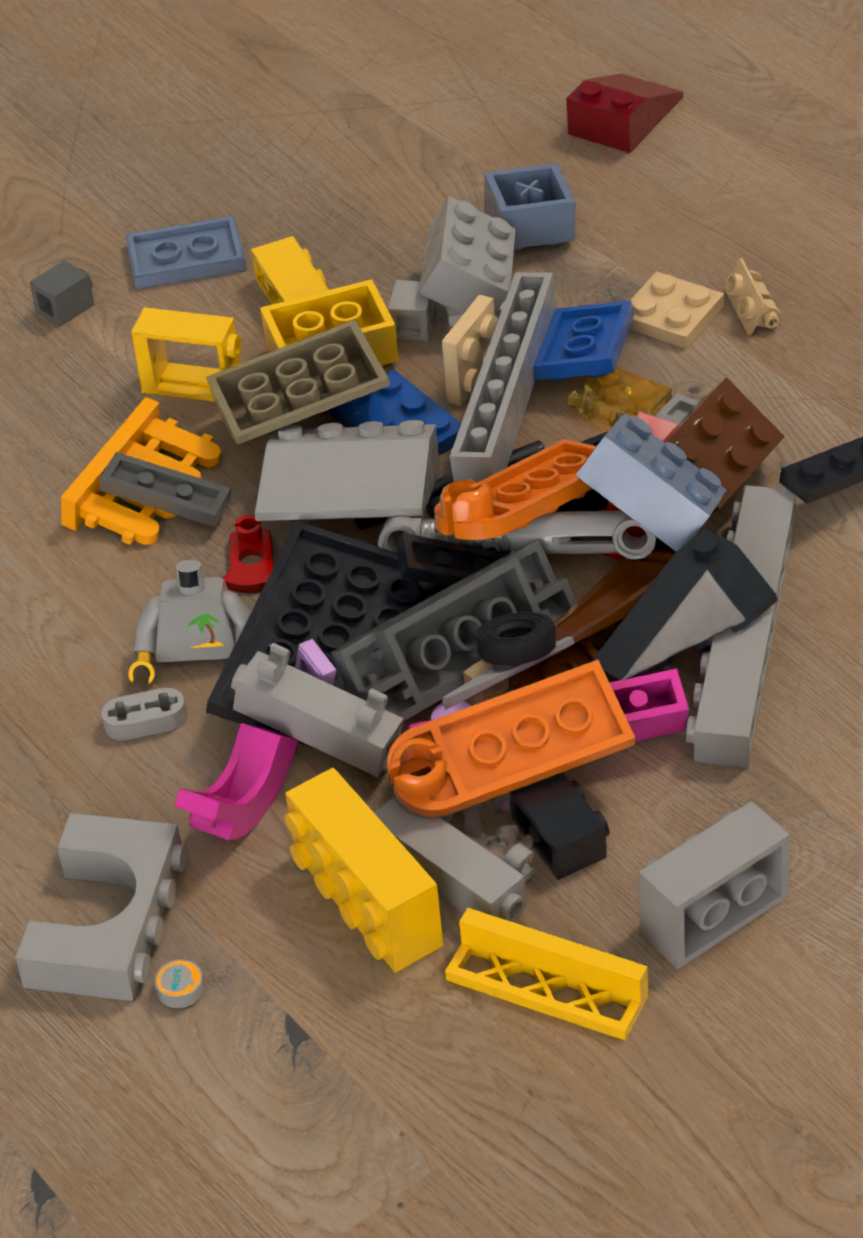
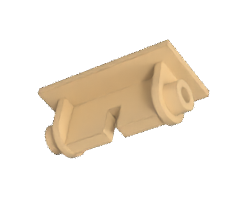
M739 258L733 272L726 279L725 291L747 335L752 336L756 326L767 327L768 329L776 328L780 324L782 315L774 301L769 299L770 294L763 282L762 275L759 272L748 270L744 260Z

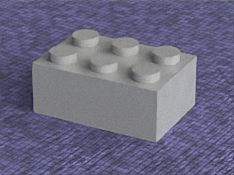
M448 196L427 229L419 294L461 314L465 313L479 294L494 298V312L496 314L505 301L511 285L516 228L510 226L508 222L501 218H493L477 210L467 201H459Z
M750 801L736 811L726 813L717 823L701 833L689 836L679 847L663 857L651 860L639 871L640 934L678 970L787 899L789 890L790 834L754 802Z

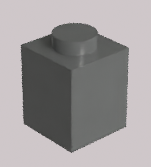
M65 260L30 281L36 312L59 327L95 305L91 289L93 284L90 276L83 269H78Z

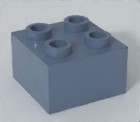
M557 163L484 172V211L487 215L493 218H501L508 222L510 226L516 228L514 250L545 244L553 246L562 242L575 241V200Z

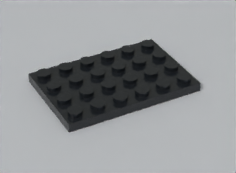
M296 521L207 701L206 713L239 724L257 725L282 733L233 710L235 690L231 688V683L241 664L248 665L258 651L269 655L272 643H275L290 650L287 664L295 668L299 644L313 639L336 668L334 686L346 691V685L331 652L449 586L401 578L396 552ZM298 741V743H300V744H303V745L312 747V746H310V745H308V744H306V743H303V742H301V741Z

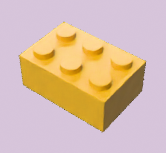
M372 279L260 308L265 345L269 352L356 320L381 366L399 361L396 326Z

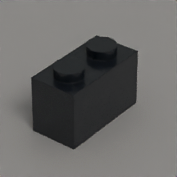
M563 772L510 792L512 820L558 880L607 858L606 837L609 836L610 831L605 817L600 811H593L585 800L584 793L579 784L574 780L569 781Z

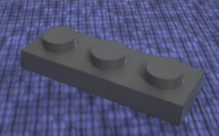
M118 452L114 454L100 478V491L213 527L219 521L230 501L231 488Z

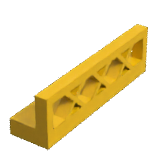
M471 908L466 909L459 921L461 945L445 970L446 981L626 1041L648 999V966ZM471 955L490 961L493 967L480 973L463 969ZM524 972L533 975L537 983L524 988H518L510 985L507 977ZM569 987L578 990L582 998L569 1003H563L555 1000L551 992ZM614 1002L626 1006L627 1009L621 1020L617 1021L600 1015L597 1007Z

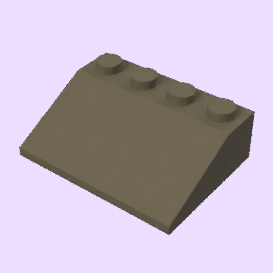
M356 320L206 377L220 417L229 436L237 445L391 386L387 374Z

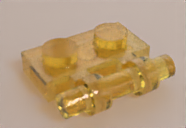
M616 367L614 373L597 378L589 377L583 383V394L572 391L568 396L567 405L578 409L579 414L590 419L598 417L608 421L609 426L613 427L624 412L630 417H637L639 411L655 416L672 399V388Z

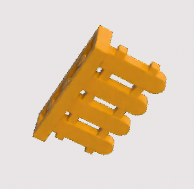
M145 397L61 496V525L76 531L85 520V525L95 529L97 525L121 534L122 542L128 545H132L134 541L145 545L153 544L159 539V524L153 517L157 515L169 519L177 515L100 491V478L116 452L201 478L200 472L194 467L196 464L206 468L217 466L221 461V448L216 443H213L214 437L204 433L200 437L179 428L178 421L172 418H168L166 422L160 420V403ZM164 449L184 459L180 462L158 451ZM121 499L142 508V510L138 513L116 502Z

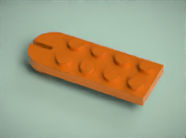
M563 439L477 483L474 480H460L446 485L440 495V502L434 508L436 529L447 536L455 533V538L483 540L499 537L515 529L529 526L534 519L544 514L556 512L559 506L572 499L582 498L586 495V492L593 489L575 475L597 446Z
M595 660L405 731L395 740L390 748L387 760L388 779L390 785L394 784L396 798L407 810L424 817H443L634 746L635 736L599 660ZM430 771V772H429L428 774H426V775L416 776V775H419V774H421V773Z

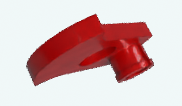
M244 515L238 518L235 522L236 531L229 534L230 570L222 579L225 580L227 589L242 593L262 591L274 567L271 530L262 528L261 521H256L255 515ZM250 555L262 557L260 562L252 565L241 562L243 558Z

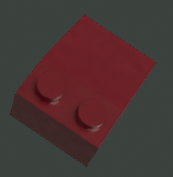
M622 73L586 79L566 98L568 134L631 153L683 98V91Z

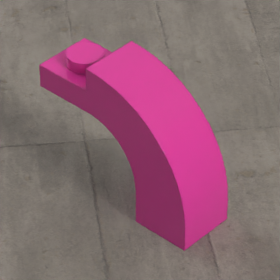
M241 723L229 761L217 781L211 787L202 791L180 788L174 806L190 812L188 818L190 820V827L227 840H236L243 837L260 822L275 801L290 769L299 740L257 725Z

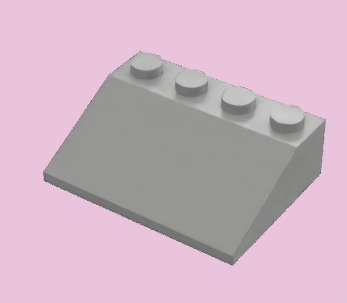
M408 420L400 423L399 426H383L381 422L372 421L362 423L358 427L345 428L339 423H327L320 425L318 429H302L300 425L290 424L274 430L266 444L255 508V520L423 516L440 472L436 424L424 425V422L420 420Z

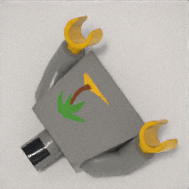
M197 560L179 562L175 566L177 579L166 580L162 583L161 593L150 597L137 620L134 653L138 654L137 662L133 663L129 669L130 681L134 683V672L140 665H144L150 670L148 685L155 680L156 670L150 663L151 656L154 655L156 663L228 659L252 611L235 592L228 591L224 579L220 577L203 578L201 562Z

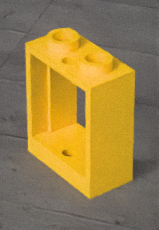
M144 307L131 331L142 393L215 402L206 377L241 364L242 340L241 336L236 334L233 317ZM164 340L217 347L220 369L169 363Z

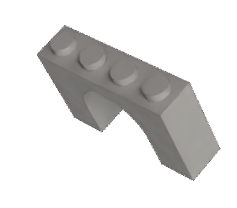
M70 813L57 846L64 878L120 885L134 893V896L121 913L108 921L96 925L73 926L29 920L15 956L22 986L26 989L134 1001L140 983H146L149 977L150 953L153 945H159L163 934L162 917L165 908H171L174 903L176 892L175 879L178 872L185 870L188 857L187 845L181 844L178 824Z

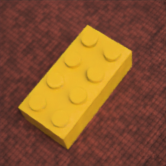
M334 767L285 792L288 813L284 815V818L292 834L293 844L289 846L294 862L301 870H309L314 876L319 892L325 899L332 898L336 902L347 926L352 930L357 928L363 934L365 943L375 959L380 960L383 958L396 973L444 946L436 882Z

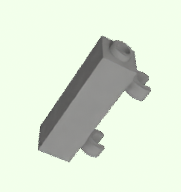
M272 643L269 655L258 651L248 665L241 664L231 683V688L235 690L233 710L373 776L378 777L387 764L391 746L401 735L404 719L385 710L388 700L387 695L371 688L368 692L367 701L288 665L290 650L275 643Z
M396 796L375 812V815L436 882L440 897L463 913H465L467 908H471L510 922H514L520 917L526 907L525 882L535 873V868L526 862L534 857V852L518 843L507 852L502 861L450 825L448 822L453 818L454 813L434 818L420 816L407 810L398 801Z

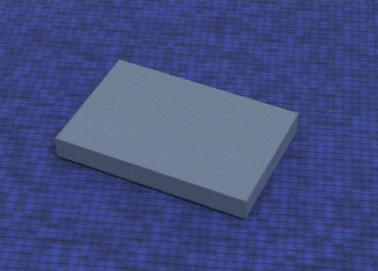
M235 216L125 235L136 289L247 270Z

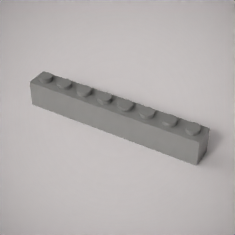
M515 272L450 454L453 482L474 480L477 483L508 466L535 384L536 376L533 366L554 312L558 309L553 273Z
M745 485L742 502H734L732 527H736V531L729 530L727 540L738 545L776 593L778 601L749 626L735 633L729 628L709 638L711 651H703L700 664V678H705L704 684L696 683L694 690L693 710H698L697 716H689L686 731V742L694 743V762L749 768L795 526L796 495L788 489Z

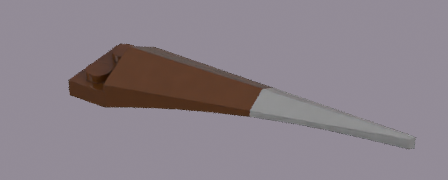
M656 538L654 549L646 557L637 560L623 557L584 597L554 622L556 647L548 655L524 664L493 666L442 698L444 709L447 710L623 621L676 551L659 538Z

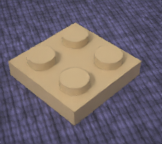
M656 271L630 300L632 301L634 317L629 330L687 349L723 308L724 293Z
M479 294L442 340L447 403L461 407L473 392L498 322L494 312V298Z

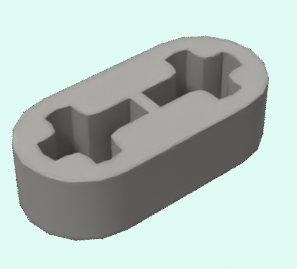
M159 688L111 699L101 709V718L104 731L108 737L117 741H125L178 729L186 721L187 711L181 692L173 688ZM164 708H170L169 711H163V712H162V709H164ZM127 717L125 720L118 721V718Z

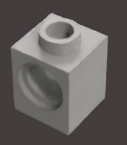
M396 280L387 309L396 326L397 340L429 341L437 313L436 301L419 294L420 281Z

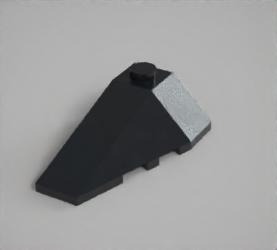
M704 529L672 556L591 662L599 660L606 677L613 682L651 674L670 665L671 656L692 646L697 651L709 646L710 637L729 628L735 633L749 626L778 601L777 595L738 545Z

